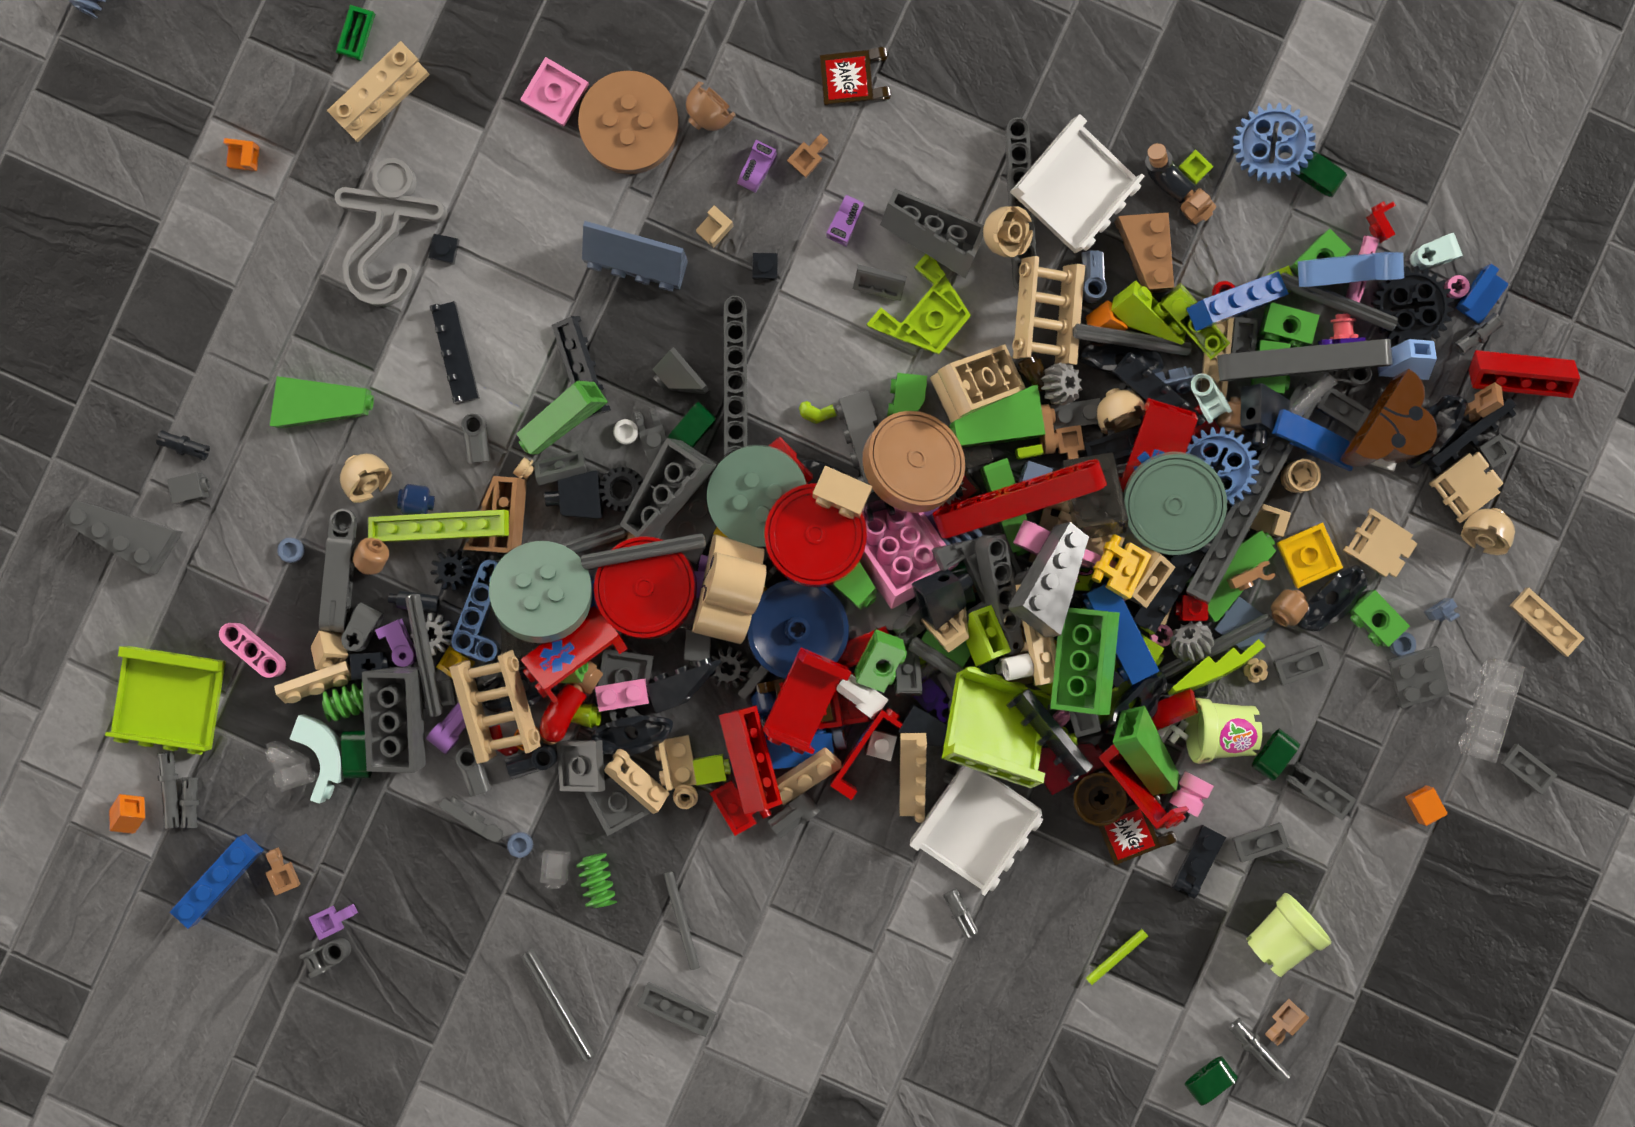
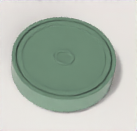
M766 445L745 446L728 454L712 473L707 489L708 509L718 529L728 538L754 547L766 546L765 524L771 508L786 492L795 487L805 485L807 482L798 464L783 451Z
M1165 452L1147 459L1132 473L1124 490L1123 510L1129 528L1142 544L1159 553L1181 555L1202 548L1216 536L1226 516L1227 496L1220 477L1204 460L1184 452Z
M534 541L512 549L498 562L490 579L489 597L495 616L506 631L527 642L548 643L570 635L583 623L591 608L593 590L589 572L582 567L581 558L574 551L555 542Z

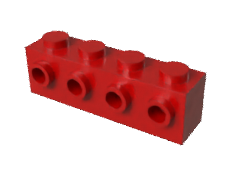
M1475 350L1468 369L1472 387L1475 389H1484L1495 382L1505 392L1573 398L1581 379L1575 360Z
M757 705L719 715L744 814L763 811L781 805L782 800L765 735L762 730Z

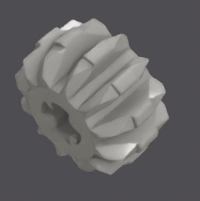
M1056 363L1044 370L1045 376L1041 378L1044 386L1041 389L1045 390V398L1050 399L1051 404L1068 405L1079 398L1078 392L1083 390L1079 385L1082 379L1078 378L1079 370L1073 369L1072 364Z
M428 613L427 620L425 619L427 632L434 628V633L437 635V638L429 640L433 656L437 654V648L440 652L446 651L443 643L447 645L452 644L451 640L446 637L447 635H453L454 631H446L451 622L446 621L442 623L443 615H438L435 619L433 613Z
M1189 621L1188 625L1180 624V629L1173 630L1170 644L1177 658H1180L1183 662L1190 660L1194 663L1198 658L1204 660L1205 654H1211L1214 640L1207 626H1204L1200 621L1195 624Z

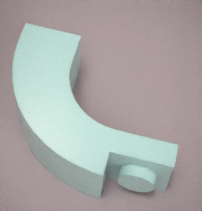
M306 714L298 715L290 740L310 747L319 759L320 773L310 800L320 804L325 802L326 799H330L334 791L332 782L340 783L344 780L341 741L336 733L324 722Z

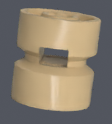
M1301 459L1284 466L1280 479L1286 490L1292 493H1301L1312 490L1318 485L1321 472L1315 462L1309 459Z

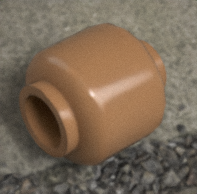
M1230 397L1228 404L1232 412H1225L1219 415L1217 424L1221 428L1224 427L1227 434L1235 430L1234 435H1242V432L1247 430L1240 425L1241 398Z
M365 538L360 541L354 552L353 563L363 574H377L382 571L389 558V549L379 539Z
M1283 590L1271 605L1272 618L1284 627L1288 625L1296 626L1309 609L1306 596L1299 590Z

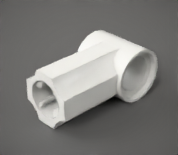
M1029 654L1002 657L999 659L998 664L995 665L996 673L1007 681L1029 677L1034 673L1032 659Z
M852 674L848 681L842 679L836 688L840 694L855 703V707L873 720L888 702V699L875 689L856 683V678Z

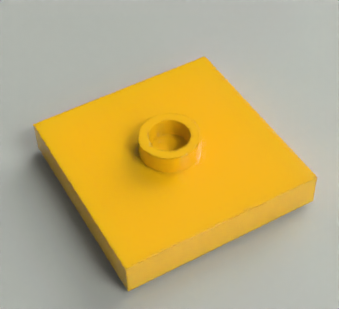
M1319 523L1276 543L1296 588H1300L1343 568L1323 523Z

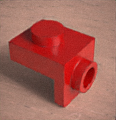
M1385 201L1371 208L1373 213L1366 217L1370 224L1369 230L1371 235L1379 239L1380 243L1395 235L1384 214L1396 206L1394 201L1386 205Z
M1179 595L1178 600L1174 602V615H1178V620L1207 621L1208 604L1190 595Z

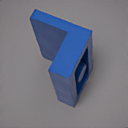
M1492 263L1483 267L1471 284L1469 292L1461 298L1455 307L1477 324L1483 322L1508 286L1506 281L1496 275L1499 268Z

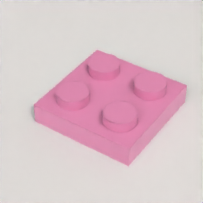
M545 57L520 100L522 103L564 127L588 88L589 82Z

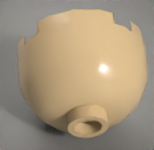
M1017 206L1000 207L987 217L983 227V237L986 245L992 252L1003 257H1015L1026 252L1033 237V230H1029L1028 223L1032 221L1027 211Z
M1115 388L1108 391L1106 397L1101 400L1097 408V419L1102 433L1109 434L1107 430H1114L1117 433L1139 425L1141 423V416L1146 413L1144 409L1145 403L1142 398L1130 390Z
M373 454L353 455L346 460L340 474L341 487L352 502L361 503L373 498L371 493L378 487L380 492L385 489L391 480L392 472L383 460Z
M1498 508L1477 510L1468 517L1463 526L1461 536L1471 547L1475 548V545L1478 544L1485 548L1484 553L1503 555L1508 552L1513 544L1515 528L1510 518Z

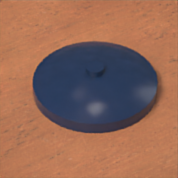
M786 580L771 586L762 593L758 607L754 614H752L747 636L750 648L758 662L769 672L786 679L801 647L837 662L847 645L849 625L843 605L825 586L808 587L794 583L791 580Z

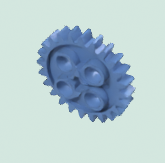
M1268 103L1267 110L1264 111L1258 106V114L1255 115L1249 111L1250 120L1241 119L1243 127H1236V134L1239 136L1233 137V143L1237 144L1233 146V152L1239 153L1236 155V162H1242L1241 170L1249 168V177L1257 173V181L1266 176L1267 183L1271 182L1272 177H1276L1278 183H1281V176L1285 175L1288 180H1291L1292 171L1299 175V166L1308 167L1306 159L1313 158V153L1310 150H1315L1316 143L1312 141L1315 140L1316 135L1311 132L1313 124H1306L1308 116L1299 118L1300 109L1292 113L1291 105H1288L1283 110L1281 103H1278L1276 109H1273L1271 104ZM1279 123L1275 158L1273 163H1269L1274 125ZM1261 127L1270 129L1267 133L1263 134L1257 131ZM1286 129L1295 131L1294 134L1288 136L1282 132ZM1259 150L1266 152V154L1262 157H1256L1254 155V153ZM1285 152L1292 155L1288 159H1281L1279 157L1280 154Z
M1213 427L1211 428L1210 435L1201 430V438L1198 439L1193 435V445H1188L1186 453L1199 457L1212 467L1217 466L1223 449H1228L1222 461V469L1224 471L1219 470L1217 475L1220 479L1231 481L1232 486L1225 491L1227 501L1233 507L1235 504L1234 498L1237 497L1240 501H1244L1242 492L1251 494L1248 484L1256 485L1257 483L1256 480L1251 478V476L1259 475L1258 470L1252 469V467L1259 465V461L1251 459L1257 452H1248L1251 442L1243 444L1244 435L1239 436L1237 439L1234 438L1235 430H1232L1229 435L1225 434L1224 427L1221 428L1219 434H1216ZM1207 447H1214L1218 450V454L1212 458L1205 456L1203 452ZM1231 456H1238L1242 463L1238 467H1231L1227 460Z

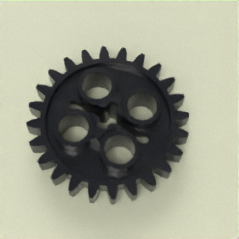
M1406 266L1404 267V278L1385 280L1386 283L1380 282L1377 286L1382 291H1375L1373 293L1378 300L1371 302V305L1377 307V310L1397 318L1399 315L1406 318V327L1400 326L1397 322L1393 331L1382 328L1379 332L1382 334L1387 331L1389 333L1387 339L1390 340L1396 337V345L1408 339L1432 341L1431 337L1437 339L1441 337L1438 330L1441 332L1447 330L1443 323L1452 321L1447 316V313L1454 311L1453 308L1448 307V303L1454 301V298L1446 297V294L1451 289L1443 290L1442 286L1446 281L1437 282L1438 273L1428 276L1429 268L1424 269L1420 273L1419 266L1414 267L1412 272ZM1419 287H1423L1426 290V298L1419 296ZM1394 291L1402 294L1403 299L1401 303L1394 299ZM1425 302L1434 303L1433 306H1423L1416 310L1411 308L1398 312L1391 311V308L1404 307L1410 303L1411 305ZM1423 311H1426L1430 314V323H1427L1423 320Z

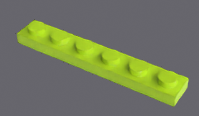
M508 510L368 517V538L379 539L382 542L509 536Z

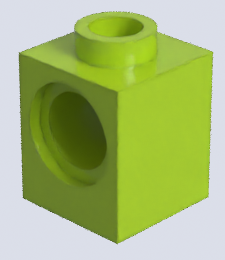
M723 754L693 759L696 785L726 781L727 774H731L729 759L724 760Z

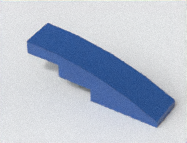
M1285 409L1279 411L1272 434L1290 441L1289 444L1306 450L1309 455L1345 470L1352 471L1353 466H1349L1340 460L1351 442Z

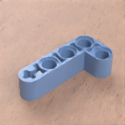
M1380 252L1298 261L1299 287L1404 278L1403 252Z
M486 560L480 565L451 641L456 651L485 662L493 661L501 654V646L496 640L481 635L492 608L490 597L488 596L484 602L480 601L477 597V592L480 588H486L489 593V584L481 583V581L488 580L490 573L487 572V568L495 565V569L499 562L495 560ZM472 611H476L480 617L476 625H472L468 620V615ZM463 634L468 635L471 641L467 648L461 647L459 643V638ZM486 643L491 644L494 648V653L491 657H486L483 654L482 648Z

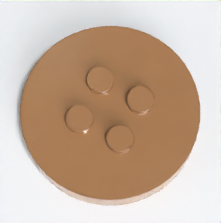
M620 71L601 78L588 90L580 106L578 125L581 138L590 155L599 164L611 171L622 174H637L651 170L669 156L676 144L679 134V116L675 102L662 83L645 73Z
M903 411L888 416L868 437L863 450V469L868 483L882 500L902 511L922 513L940 507L956 492L964 477L965 457L959 440L942 421L923 412Z

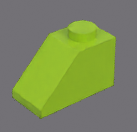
M992 605L969 613V638L966 644L976 667L1011 652Z

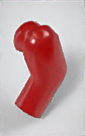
M500 724L489 727L493 740L503 738ZM513 746L497 751L505 756H512V754L518 752L519 748Z

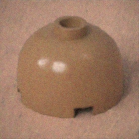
M698 81L686 99V110L691 116L688 121L698 130L701 127L708 131L723 129L735 117L734 111L729 114L727 109L730 106L710 87L707 90L701 88L704 83Z

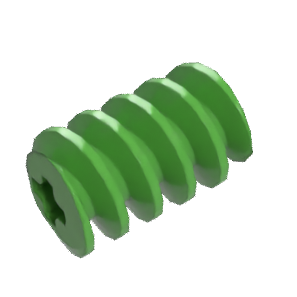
M355 683L352 684V692H349L346 686H343L341 695H339L336 689H332V697H329L326 691L323 692L322 705L329 722L331 718L334 721L340 720L341 715L344 718L350 717L351 713L354 716L359 715L360 710L364 713L363 683H361V689H358Z
M606 853L584 857L583 861L576 865L578 868L585 869V871L579 874V877L587 878V881L581 884V887L589 888V891L584 893L583 897L591 898V901L586 903L585 907L599 908L617 903L616 900H609L615 896V891L607 890L613 886V882L605 880L611 876L610 871L603 870L609 866V863L601 861V859L606 857Z

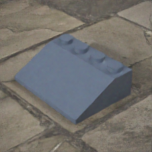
M584 221L582 260L584 263H587V268L601 271L602 268L612 270L611 274L617 277L625 278L626 275L635 277L636 282L649 285L651 281L658 283L659 288L667 291H673L674 288L680 290L688 263L683 248Z

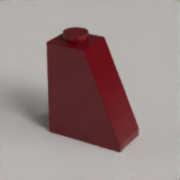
M1091 742L1078 743V749L1093 767L1072 783H1069L1067 780L1071 775L1062 762L1055 766L1052 761L1057 756L1049 746H1042L1038 771L1045 773L1044 784L1050 794H1056L1104 766V763L1099 758L1103 752L1098 744L1093 746Z

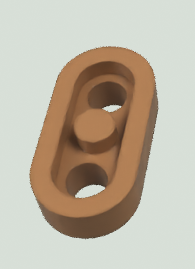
M1042 404L1045 434L1039 438V442L1042 444L1043 454H1052L1059 447V437L1057 433H1054L1053 427L1056 416L1053 408L1050 409L1048 404Z

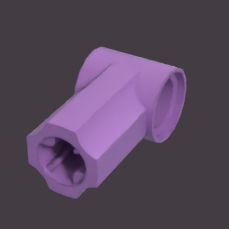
M459 703L455 705L442 722H439L426 738L445 755L455 746L460 739V734L466 728Z

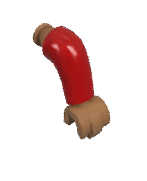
M588 661V671L584 674L582 683L566 684L555 696L558 701L555 703L551 701L546 708L539 726L541 740L545 744L553 745L565 737L574 715L587 697L584 693L591 694L603 675L594 663Z

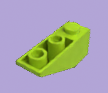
M1134 281L1113 298L1111 311L1128 327L1181 345L1185 342L1186 331L1164 308L1162 303H1159L1152 297L1149 289L1141 286L1137 281Z
M1181 282L1161 299L1164 308L1210 359L1214 358L1230 344L1216 324L1196 332L1186 308L1194 305L1197 301Z

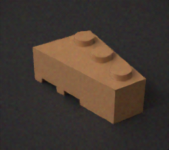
M1169 212L1118 216L1114 223L1117 229H1119L1124 241L1123 244L1129 253L1141 286L1148 288L1151 293L1171 291L1174 288Z
M493 476L481 505L483 506L481 511L508 510L509 536L470 538L463 550L508 553L522 545L527 480Z

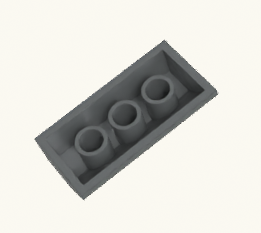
M394 667L362 672L367 771L415 773L426 766L423 694L419 668Z

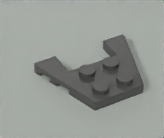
M1005 534L989 535L1004 539L1008 546L1013 575L1020 573V567ZM978 538L936 547L931 550L940 570L945 571L963 560L973 580L981 602L966 611L967 623L969 621V613L986 607L975 551V544ZM993 544L990 546V552L992 551Z

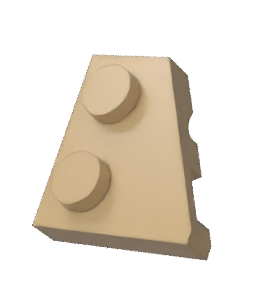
M966 607L936 631L921 619L924 626L948 653L969 638Z

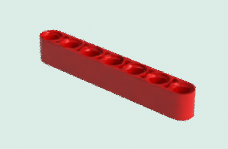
M1092 459L941 507L934 511L932 516L941 538H950L1101 490L1107 485L1099 460Z

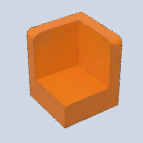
M224 138L223 144L228 147L226 166L232 169L257 171L260 147L253 141Z
M1108 300L1086 316L1087 325L1123 331L1128 329V326L1111 311L1112 302Z
M1426 785L1405 797L1419 824L1427 826L1447 815V811L1434 787Z
M119 794L109 810L110 831L136 833L145 819L144 797Z

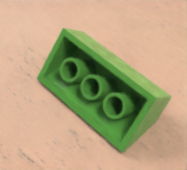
M1078 608L1068 609L1062 634L1057 638L1050 709L1110 715L1120 613Z

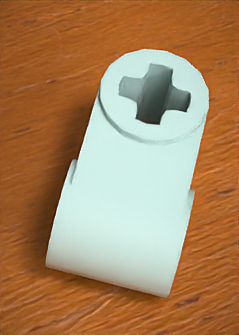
M1451 233L1426 243L1413 251L1410 255V263L1413 268L1419 266L1421 271L1463 257L1455 234Z
M1198 374L1193 377L1191 389L1209 424L1219 415L1225 412H1232L1228 401L1212 377L1207 374ZM1203 379H1208L1210 383L1209 389L1206 392H1199L1197 388L1198 383Z

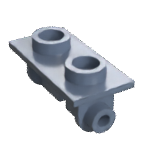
M1186 366L1168 370L1169 379L1165 378L1164 372L1155 373L1165 384H1168L1173 391L1179 394L1192 390L1191 381L1196 376L1193 375L1192 369L1186 368Z

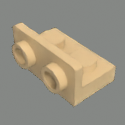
M689 735L665 739L659 746L655 747L657 761H662L663 771H659L661 785H666L667 791L676 789L680 785H696L693 767L694 758Z

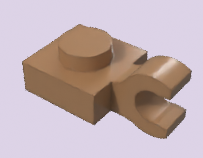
M820 134L810 146L803 142L789 157L787 162L807 178L822 161L818 153L829 143L828 139Z
M1494 382L1474 394L1475 400L1467 403L1464 416L1469 414V420L1472 423L1478 421L1481 416L1485 417L1503 407L1502 387Z
M1081 425L1056 429L1055 433L1059 437V455H1067L1068 467L1080 463L1078 452L1085 450Z
M1269 561L1260 562L1256 567L1227 579L1230 589L1238 588L1239 591L1253 586L1252 581L1258 578L1261 580L1273 579L1275 577L1274 573L1264 575L1262 571L1264 566L1270 564Z
M279 847L266 853L267 860L272 868L266 872L275 896L298 887L300 882L291 862L283 863Z
M1288 999L1272 1016L1277 1022L1268 1029L1265 1035L1278 1046L1284 1040L1286 1032L1293 1036L1309 1017Z

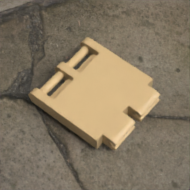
M1476 452L1474 455L1470 453L1465 454L1429 482V485L1435 487L1443 497V503L1445 505L1448 504L1457 515L1456 519L1459 523L1463 522L1498 495L1500 491L1497 488L1503 484L1494 470H1490L1487 473L1484 472L1490 465L1480 452Z
M1369 508L1367 512L1369 515L1362 526L1357 527L1355 530L1357 534L1350 545L1345 546L1343 551L1383 577H1387L1389 574L1395 578L1405 564L1399 558L1400 555L1406 559L1409 558L1417 543L1411 540L1413 534Z

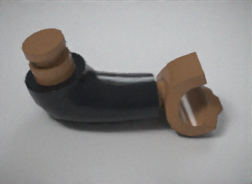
M1153 144L1150 146L1145 159L1149 177L1158 187L1179 203L1185 200L1180 208L1192 223L1197 224L1202 220L1207 221L1213 215L1212 211L1216 208L1211 197L1201 188L1194 191L1197 186L1176 166L1172 154L1166 150L1164 145Z

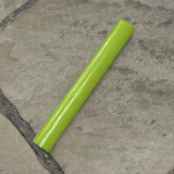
M1143 929L1139 930L1086 977L1091 985L1096 983L1148 937Z

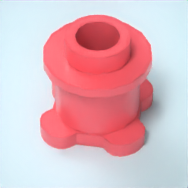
M1338 314L1335 315V319L1330 321L1333 323L1334 336L1330 337V339L1358 338V334H1354V322H1356V319L1351 318V315Z

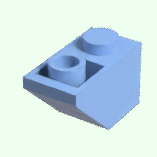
M1408 339L1391 348L1393 365L1378 367L1379 376L1395 377L1410 369L1420 379L1429 380L1437 360L1434 341Z

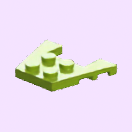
M925 254L914 269L933 284L930 290L902 323L898 322L880 307L866 326L939 355L971 315L937 261Z

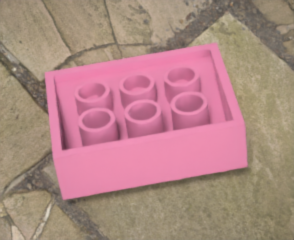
M894 507L895 515L889 516L887 509L873 513L874 520L868 522L863 510L862 514L867 528V540L860 563L889 607L893 609L915 597L912 587L913 582L940 571L931 550L946 544L924 512L912 513ZM956 563L955 565H953L952 567H950L948 570L951 571L953 568H955L956 566H958L959 563Z

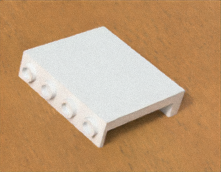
M1080 114L1067 124L1010 191L1013 196L1074 253L1083 249L1087 251L1096 240L1093 237L1098 231L1101 233L1110 225L1111 221L1109 218L1113 213L1116 215L1125 207L1126 203L1124 200L1128 195L1132 197L1140 189L1141 185L1139 182L1144 178L1143 174L1136 177L1083 126L1087 120Z
M962 765L926 816L925 821L921 823L910 839V846L917 851L921 848L982 889V895L985 896L989 890L994 891L1000 882L998 877L1002 871L1007 872L1014 862L1012 857L1016 851L1019 850L1021 852L1029 840L1026 837L1031 830L1036 831L1043 821L1041 818L1042 811L1039 807L993 776Z

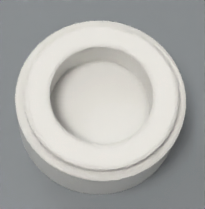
M623 419L615 424L613 434L619 443L628 445L636 441L639 430L633 421Z

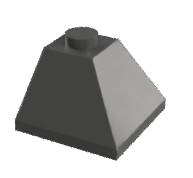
M674 347L653 368V371L656 373L653 379L662 389L667 386L670 391L706 394L709 391L706 384Z

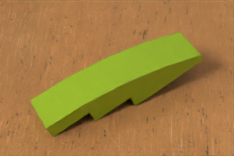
M1258 639L1242 654L1233 647L1216 663L1208 656L1174 685L1168 694L1173 696L1189 688L1193 691L1213 683L1243 666L1266 646Z

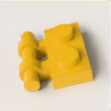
M1113 534L1110 541L1106 542L1103 547L1104 553L1100 561H1097L1093 567L1094 573L1091 579L1094 582L1100 583L1103 576L1108 577L1109 580L1106 588L1128 600L1131 599L1151 554L1131 542L1127 543L1125 548L1122 549L1118 546L1121 537ZM1113 556L1119 559L1115 568L1109 566Z

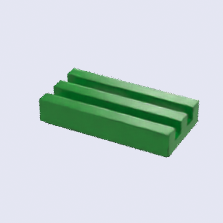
M353 5L349 6L336 49L337 54L362 61L376 15L373 11ZM355 13H359L348 50H346L345 45ZM366 15L367 17L359 40V44L356 52H354L359 37V33L362 27V23Z

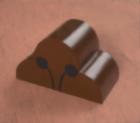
M1407 369L1390 380L1340 458L1342 462L1353 467L1366 466L1379 459L1390 463H1401L1425 453L1432 447L1437 436V426L1433 416L1421 407L1425 397V390L1421 379L1416 373Z

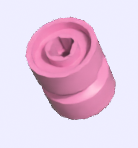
M1185 771L1179 781L1181 789L1174 791L1169 802L1177 807L1187 806L1189 809L1187 812L1198 817L1204 806L1202 799L1209 797L1214 786Z

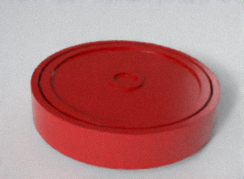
M817 483L795 487L782 495L768 514L764 532L767 553L776 569L794 583L808 587L828 586L847 577L859 564L867 540L866 522L862 513L860 518L854 516L853 519L839 514L840 509L830 506L828 509L815 503L816 499L813 498V491Z
M635 537L619 543L611 550L663 540L655 537ZM682 552L598 567L594 580V595L600 613L613 628L631 637L653 639L673 632L686 621L696 601L697 580L694 569L687 557Z

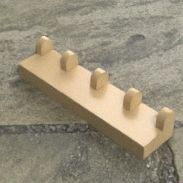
M900 733L899 813L900 816H915V821L922 823L925 821L926 733Z

